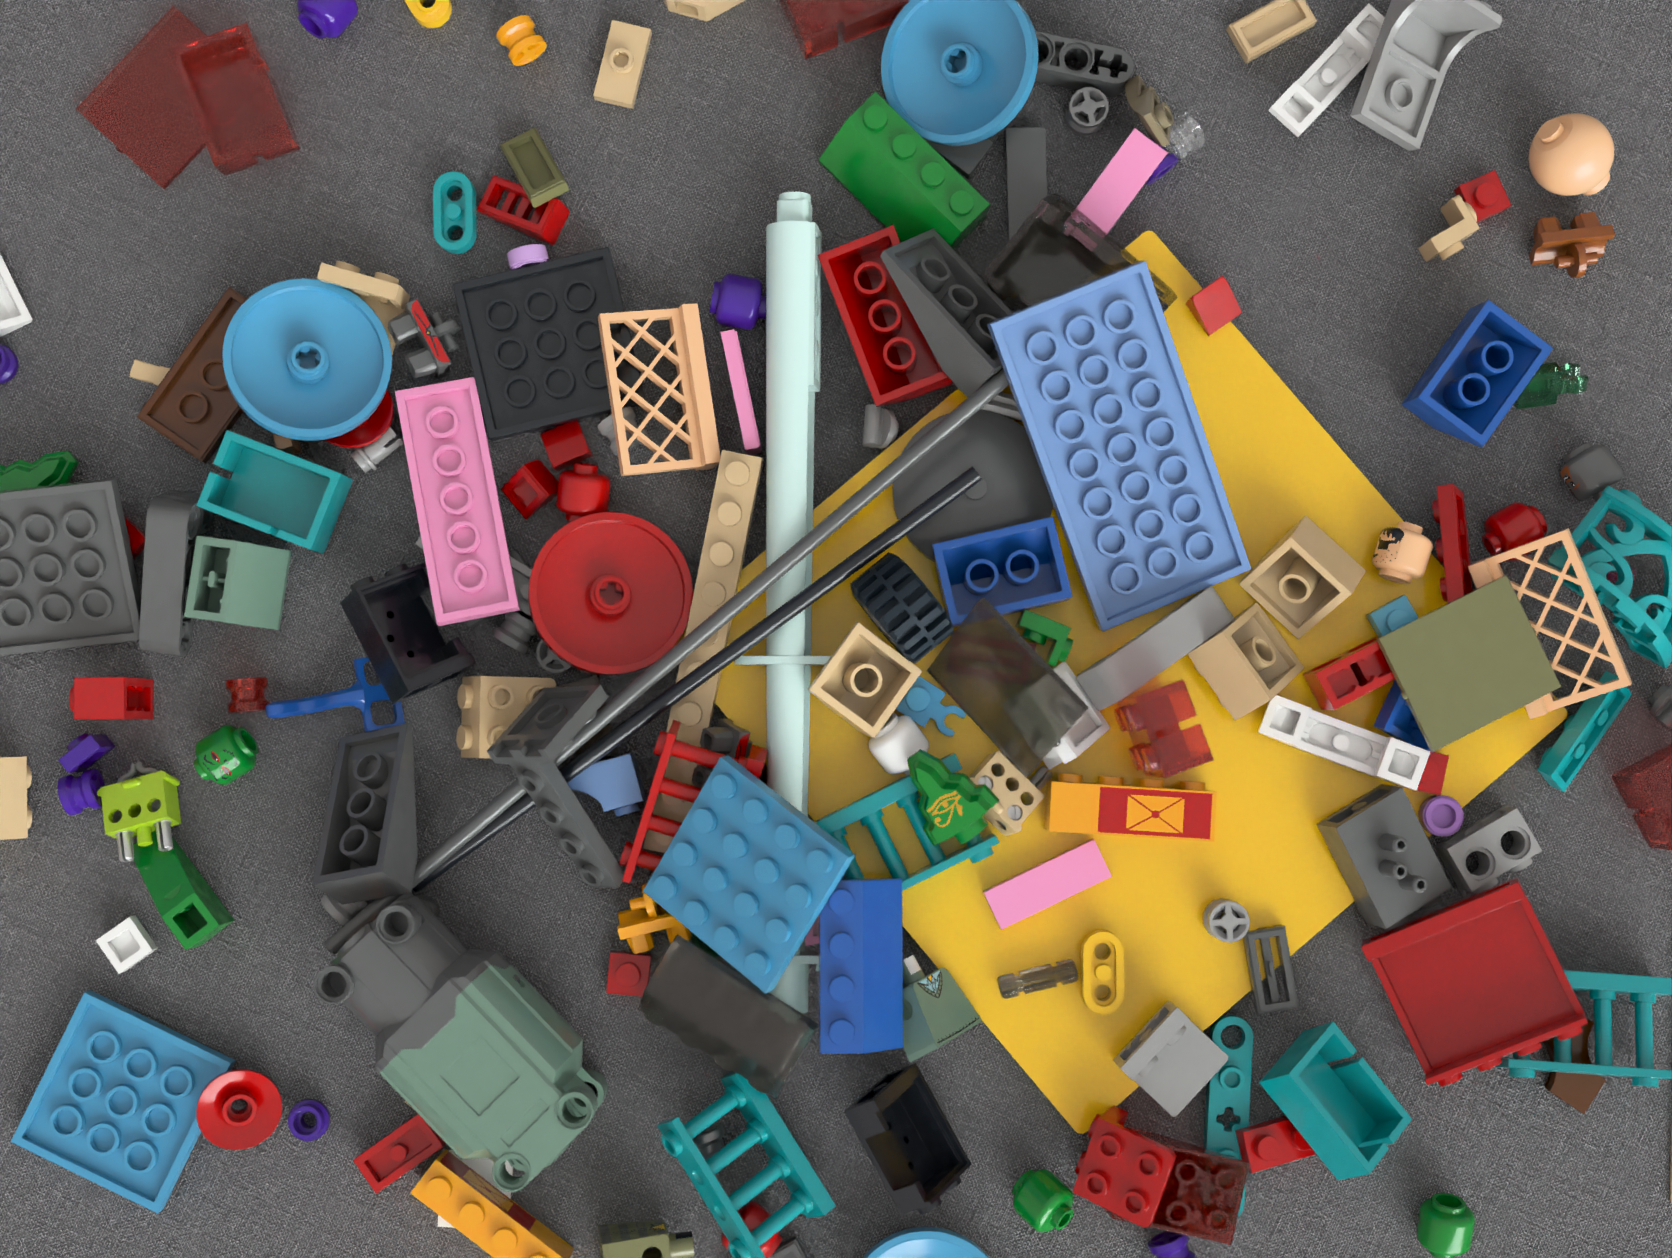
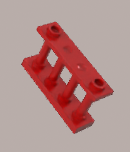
M673 720L669 731H660L653 752L654 755L661 756L635 841L634 843L626 841L619 865L626 867L622 879L623 882H631L636 866L655 871L663 857L642 850L647 830L674 837L682 824L681 822L653 814L659 793L694 803L702 789L664 777L670 757H678L714 769L719 758L727 756L676 740L681 725L680 721ZM752 745L748 758L740 756L739 759H733L759 779L768 749Z

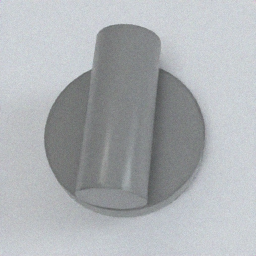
M868 404L865 406L862 445L869 448L884 449L896 439L899 429L898 421L892 410L881 408V406L876 407L875 404Z

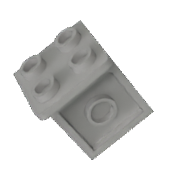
M1391 0L1350 116L1407 151L1419 149L1445 74L1452 60L1471 39L1483 32L1500 28L1503 20L1502 16L1494 12L1488 3L1479 0Z

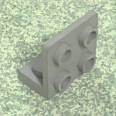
M1168 1000L1113 1061L1172 1117H1176L1228 1061V1055L1190 1021L1177 1006Z

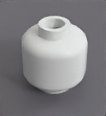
M892 713L876 737L870 738L868 748L887 773L895 775L904 772L905 775H910L907 759L920 749L927 752L929 742L910 716H897L895 713Z

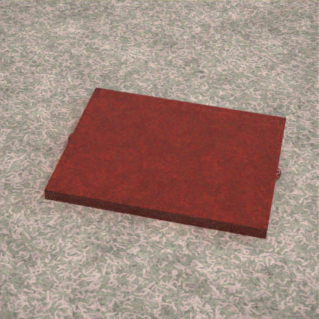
M173 5L78 105L76 110L113 142L118 152L125 153L165 190L262 86L222 50L220 43H214Z

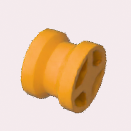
M520 15L509 20L500 27L496 34L500 44L507 46L509 50L508 57L515 66L530 63L539 57L547 47L543 37L536 35L534 32V22L528 15Z

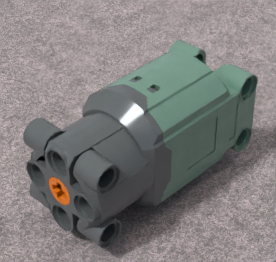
M411 892L402 894L390 906L383 909L375 920L367 923L355 933L337 952L338 956L327 967L317 973L313 983L314 993L319 1000L327 1004L333 1005L342 1002L376 1037L374 1040L375 1068L378 1073L460 1159H490L494 1163L492 1176L497 1187L506 1192L519 1191L543 1168L548 1167L574 1141V1138L589 1124L607 1095V1080L597 1070H584L582 1068L583 1038L500 951L475 948L468 950L439 919L441 913L440 906L434 898L424 894L413 895ZM584 1082L591 1083L596 1087L598 1093L597 1097L593 1092V1089L587 1086ZM508 1160L511 1167L513 1166L517 1170L524 1171L525 1174L519 1177L512 1176L506 1170L505 1161Z

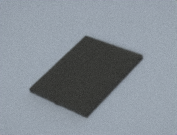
M985 597L976 603L959 628L951 634L950 640L927 669V672L1025 777H1028L1054 747H1058L1061 744L1060 740L1089 708Z

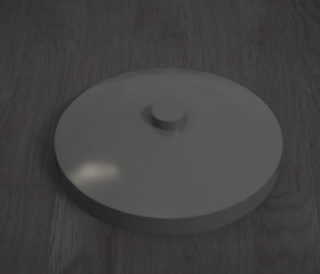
M979 410L893 483V506L897 520H900L972 466L982 478L980 482L906 535L911 544L933 562L935 561L932 544L1051 516L1053 503L1026 429L1011 418L995 412ZM948 414L938 417L921 428L908 442L903 452Z

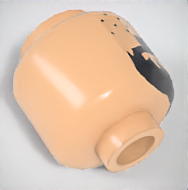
M1400 521L1397 528L1389 527L1382 530L1372 558V563L1379 570L1378 575L1396 583L1410 584L1412 579H1419L1424 575L1433 544L1430 539L1422 535L1423 528L1421 526Z

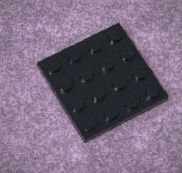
M609 247L452 284L486 429L491 441L612 413L597 317L603 313L625 312ZM624 323L610 324L611 338L625 349L632 341L629 327ZM633 346L629 353L636 357ZM614 351V358L616 361L620 355ZM625 359L616 368L617 378L629 388H632L641 376L640 371ZM641 383L635 393L647 401L643 384ZM620 391V398L622 401V399L626 395L622 391ZM629 398L622 409L639 405Z

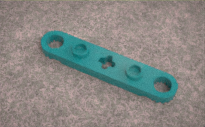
M1231 1014L1222 1015L1211 1025L1209 1033L1210 1039L1228 1055V1061L1209 1080L1206 1086L1202 1159V1206L1213 1220L1221 1223L1237 1219L1244 1208L1246 1171H1244L1235 1130L1249 1126L1253 1031L1250 1025L1241 1017ZM1228 1025H1237L1242 1031L1241 1042L1238 1045H1234V1047H1227L1221 1041V1033ZM1225 1107H1230V1111L1237 1116L1236 1121H1230L1229 1128H1224L1223 1123L1216 1120L1217 1114H1224ZM1219 1190H1229L1233 1194L1234 1201H1232V1206H1229V1209H1225V1211H1218L1212 1206L1213 1195Z

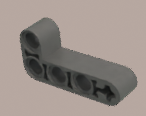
M1017 0L1024 8V0ZM1035 31L1038 52L1045 58L1044 61L1038 62L1035 82L1073 90L1093 87L1099 89L1106 97L1117 96L1125 90V84L1129 81L1134 70L1132 57L1126 51L1120 48ZM1068 59L1079 60L1084 68L1079 71H1073L1066 66L1064 61ZM1093 64H1097L1095 74L1090 73ZM1109 68L1116 69L1117 78L1110 76Z
M169 490L154 497L149 504L146 516L139 646L142 651L185 657L190 649L194 618L184 617L196 537L197 535L204 534L211 528L215 514L196 506L201 494Z

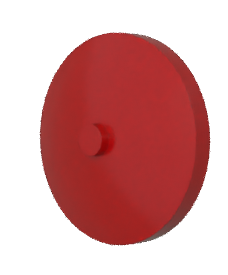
M601 512L586 515L560 528L551 536L539 552L531 571L528 588L529 608L534 626L549 649L561 660L579 670L606 676L624 675L642 670L654 664L677 643L687 626L693 599L692 579L687 562L672 539L657 526L642 518L617 512Z

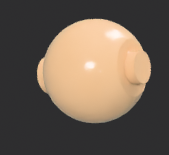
M1581 113L1564 114L1545 122L1534 136L1528 155L1530 171L1537 183L1551 193L1562 196L1593 195L1601 191L1610 179L1609 170L1614 159V143L1608 129L1596 118Z

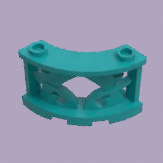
M1606 486L1601 497L1571 535L1577 550L1586 539L1596 547V549L1580 557L1600 606L1604 604L1613 612L1615 618L1612 620V623L1625 638L1629 649L1666 669L1672 662V527L1641 505L1642 500L1635 493L1627 489L1618 491L1611 486ZM1608 511L1620 517L1626 523L1624 531H1620L1615 524H1606V533L1615 542L1611 544L1595 529ZM1644 535H1646L1651 540H1645L1642 538L1644 537ZM1564 544L1560 549L1557 548L1547 560L1549 566L1561 571L1569 557ZM1635 554L1661 555L1664 567L1663 596L1644 594L1631 599L1629 594L1632 589L1633 575L1628 562L1623 557ZM1571 564L1567 573L1576 576ZM1609 571H1617L1618 579L1614 584L1606 578ZM1550 573L1551 578L1557 581L1559 576ZM1566 579L1563 580L1562 584L1582 598L1584 597L1580 585ZM1654 603L1658 605L1659 609L1650 608V616L1646 613L1649 604Z

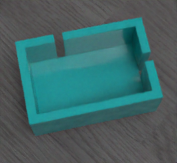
M226 430L213 464L233 472L232 477L229 480L209 472L196 506L324 554L353 479Z
M1333 1021L1304 1030L1259 1083L1336 1179L1343 1180L1370 1174L1389 1150L1386 1145L1394 1144L1412 1118L1363 1057L1332 1065L1331 1067L1328 1065L1329 1062L1353 1056L1357 1051Z

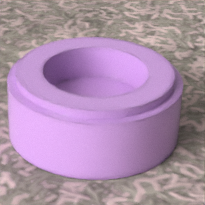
M542 244L520 246L507 253L510 270L549 261L546 246Z

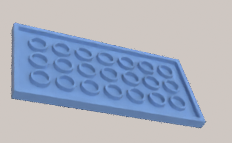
M1139 261L987 323L1098 629L1106 631L1206 589L1211 585L1213 586L1251 570L1146 261Z

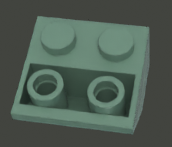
M197 535L184 617L280 630L292 551Z

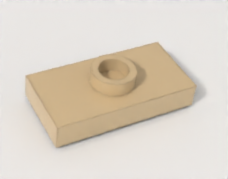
M612 20L593 94L596 101L630 109L634 108L652 36L651 29Z

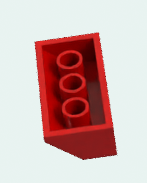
M894 225L818 255L876 407L914 399L952 384V380L943 372L880 257L884 250L900 243Z

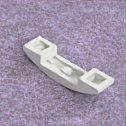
M1368 3L1342 31L1339 37L1285 91L1268 111L1299 137L1369 63L1385 17Z
M1278 695L1268 702L1258 733L1350 769L1417 790L1430 751L1392 737L1387 738L1311 710L1312 708Z

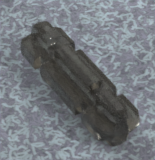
M1067 959L1056 962L1057 966L1052 967L1051 964L1019 971V975L1016 976L1013 973L999 976L997 983L1002 998L1008 999L1019 996V992L1022 991L1028 994L1057 987L1059 982L1063 985L1076 982L1078 980L1076 964L1073 960Z

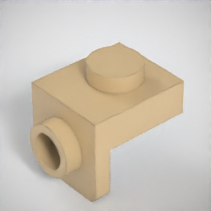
M1460 195L1453 197L1440 208L1450 227L1432 237L1418 248L1426 262L1438 255L1442 261L1465 248L1461 242L1480 229L1473 207L1469 203L1464 202Z

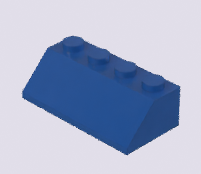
M841 878L819 914L820 1054H864L903 1048L902 878Z

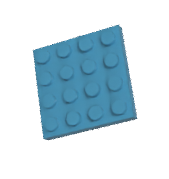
M729 755L722 756L712 770L643 892L759 989L767 993L775 988L855 857V854Z
M92 990L86 991L49 1062L11 1143L158 1214L164 1209L201 1133L197 1123L196 1108L202 1091L214 1078L231 1071L236 1060Z

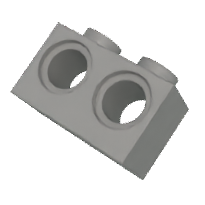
M1502 806L1434 846L1458 888L1471 892L1475 890L1476 893H1481L1494 887L1498 883L1496 878L1509 870L1511 873L1528 867L1533 863L1531 857L1542 851L1518 808ZM1509 831L1513 836L1514 843L1508 852H1504L1501 847V838ZM1475 852L1479 858V865L1475 871L1470 873L1466 868V858L1470 853Z

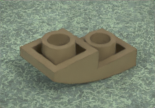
M1140 75L1129 79L1125 84V93L1128 103L1156 144L1162 147L1170 144L1171 125L1174 124V119L1169 106L1165 102L1160 103L1155 89L1152 86L1147 87Z

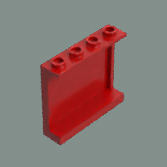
M1518 877L1362 942L1361 949L1367 961H1371L1425 1072V1082L1427 1085L1438 1082L1440 1087L1450 1085L1463 1078L1461 1072L1477 1067L1479 1071L1489 1070L1501 1064V1057L1513 1052H1517L1518 1056L1528 1055L1541 1049L1542 1041L1557 1036L1559 1041L1572 1038L1583 1032L1581 1026L1588 1024L1587 1016Z

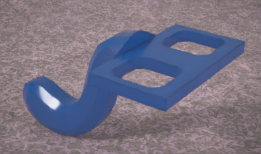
M369 658L353 660L357 682L350 688L307 698L271 702L265 706L267 717L272 719L294 717L344 706H353L362 711L365 732L405 724L401 701L393 704L395 716L393 723L385 725H375L373 723L370 709L371 703L384 700L390 701L382 684H367L364 664L370 662Z

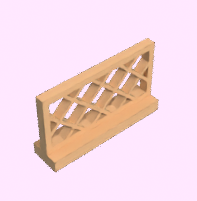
M682 304L679 308L599 314L597 318L621 476L695 469V471L709 470L718 465L721 456L698 304ZM669 320L671 337L665 345L645 331L652 321ZM646 321L642 327L636 323ZM624 323L636 333L625 349L611 338L610 324ZM640 337L659 352L648 367L629 353ZM672 343L674 353L668 349ZM614 351L620 355L616 361L614 358ZM662 356H665L676 365L677 377L670 385L652 371ZM623 359L643 373L632 388H629L617 378L616 368ZM646 377L665 391L654 407L635 393ZM678 383L680 393L674 389ZM620 391H622L626 395L622 399V401L620 398ZM668 395L682 405L683 416L676 425L658 411V408ZM629 398L648 412L637 429L623 418L622 407ZM652 416L671 431L660 446L641 433ZM683 423H685L686 433L680 429ZM625 430L632 434L628 440L626 439ZM674 435L688 444L689 460L676 461L664 451V448ZM635 438L654 452L646 464L630 465L628 448ZM658 456L665 461L654 463Z
M1569 528L1492 557L1479 560L1468 566L1475 586L1479 588L1504 576L1500 563L1516 558L1530 564L1522 585L1510 581L1513 589L1518 591L1517 597L1519 601L1523 594H1527L1546 603L1538 622L1535 623L1531 620L1529 622L1536 630V636L1539 632H1542L1562 641L1554 660H1549L1554 671H1559L1578 680L1570 695L1555 699L1553 693L1550 692L1525 705L1530 719L1632 684ZM1561 540L1569 556L1562 571L1539 561L1547 545ZM1538 549L1534 559L1523 555ZM1571 564L1576 576L1567 573ZM1536 567L1559 576L1550 597L1527 588ZM1564 579L1580 585L1583 590L1584 597L1578 609L1555 600ZM1587 603L1590 607L1592 615L1583 612ZM1551 606L1575 615L1566 635L1542 626ZM1579 618L1597 624L1600 636L1594 648L1570 638ZM1603 641L1608 654L1599 650ZM1567 644L1591 654L1581 674L1558 664ZM1597 656L1613 663L1618 679L1601 683L1586 675ZM1583 682L1590 686H1593L1591 688L1579 691Z

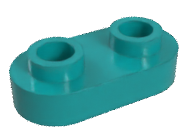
M456 171L442 174L433 186L434 238L445 251L451 254L467 252L472 248L477 237L476 190L472 182L464 174ZM456 190H462V197L457 201H451L452 193ZM462 229V237L459 240H452L451 235L453 231Z

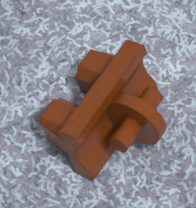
M1595 212L1581 213L1575 216L1570 224L1571 229L1568 230L1561 229L1559 219L1555 216L1539 219L1533 230L1535 244L1529 254L1531 266L1554 263L1555 268H1566L1571 278L1583 277L1586 273L1587 265L1597 264L1598 258L1604 255L1607 241L1614 238L1615 232L1612 224L1601 226Z

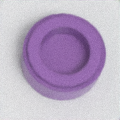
M1434 795L1427 798L1421 804L1418 813L1419 822L1423 829L1432 835L1450 836L1460 829L1463 823V810L1455 799L1449 796Z

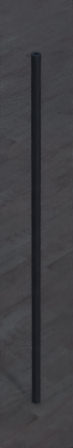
M972 466L559 768L558 770L565 781L568 783L980 482L982 478ZM528 792L412 890L416 893L422 890L534 808L536 804Z

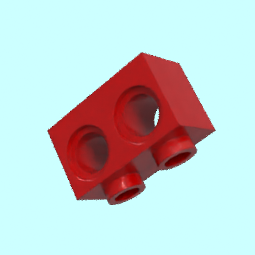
M1373 637L1303 673L1321 710H1336L1395 679L1376 641L1379 637Z
M131 677L74 678V687L69 692V706L74 711V719H153L154 679Z

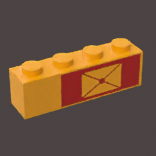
M1058 773L1057 781H1047L1044 829L1047 831L1214 842L1217 792L1205 790V782L1180 781V789L1164 788V780L1139 778V786L1123 785V777L1099 776L1098 784L1082 783L1083 775Z
M447 1149L437 1157L411 1191L413 1196L493 1258H570L574 1247Z

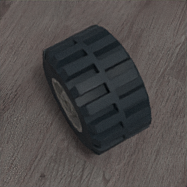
M888 552L850 583L853 596L894 648L910 662L917 663L954 632L952 621L938 600L914 571L900 557Z

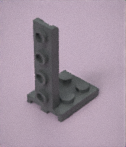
M601 685L543 688L487 750V753L495 764H509L518 777L520 786L528 792L538 807L541 818L549 824L559 839L560 847L570 856L578 868L581 879L589 887L618 888L623 882L624 871L553 762L562 751L573 744L575 735L582 727L596 717L597 710L607 700L608 696Z

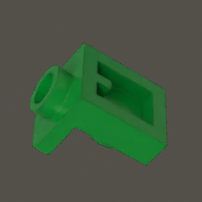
M1026 609L1023 610L1015 626L1024 630L1022 637L1040 645H1045L1046 640L1052 642L1044 662L1045 665L1054 667L1058 660L1065 662L1073 644V639L1068 638L1071 628Z

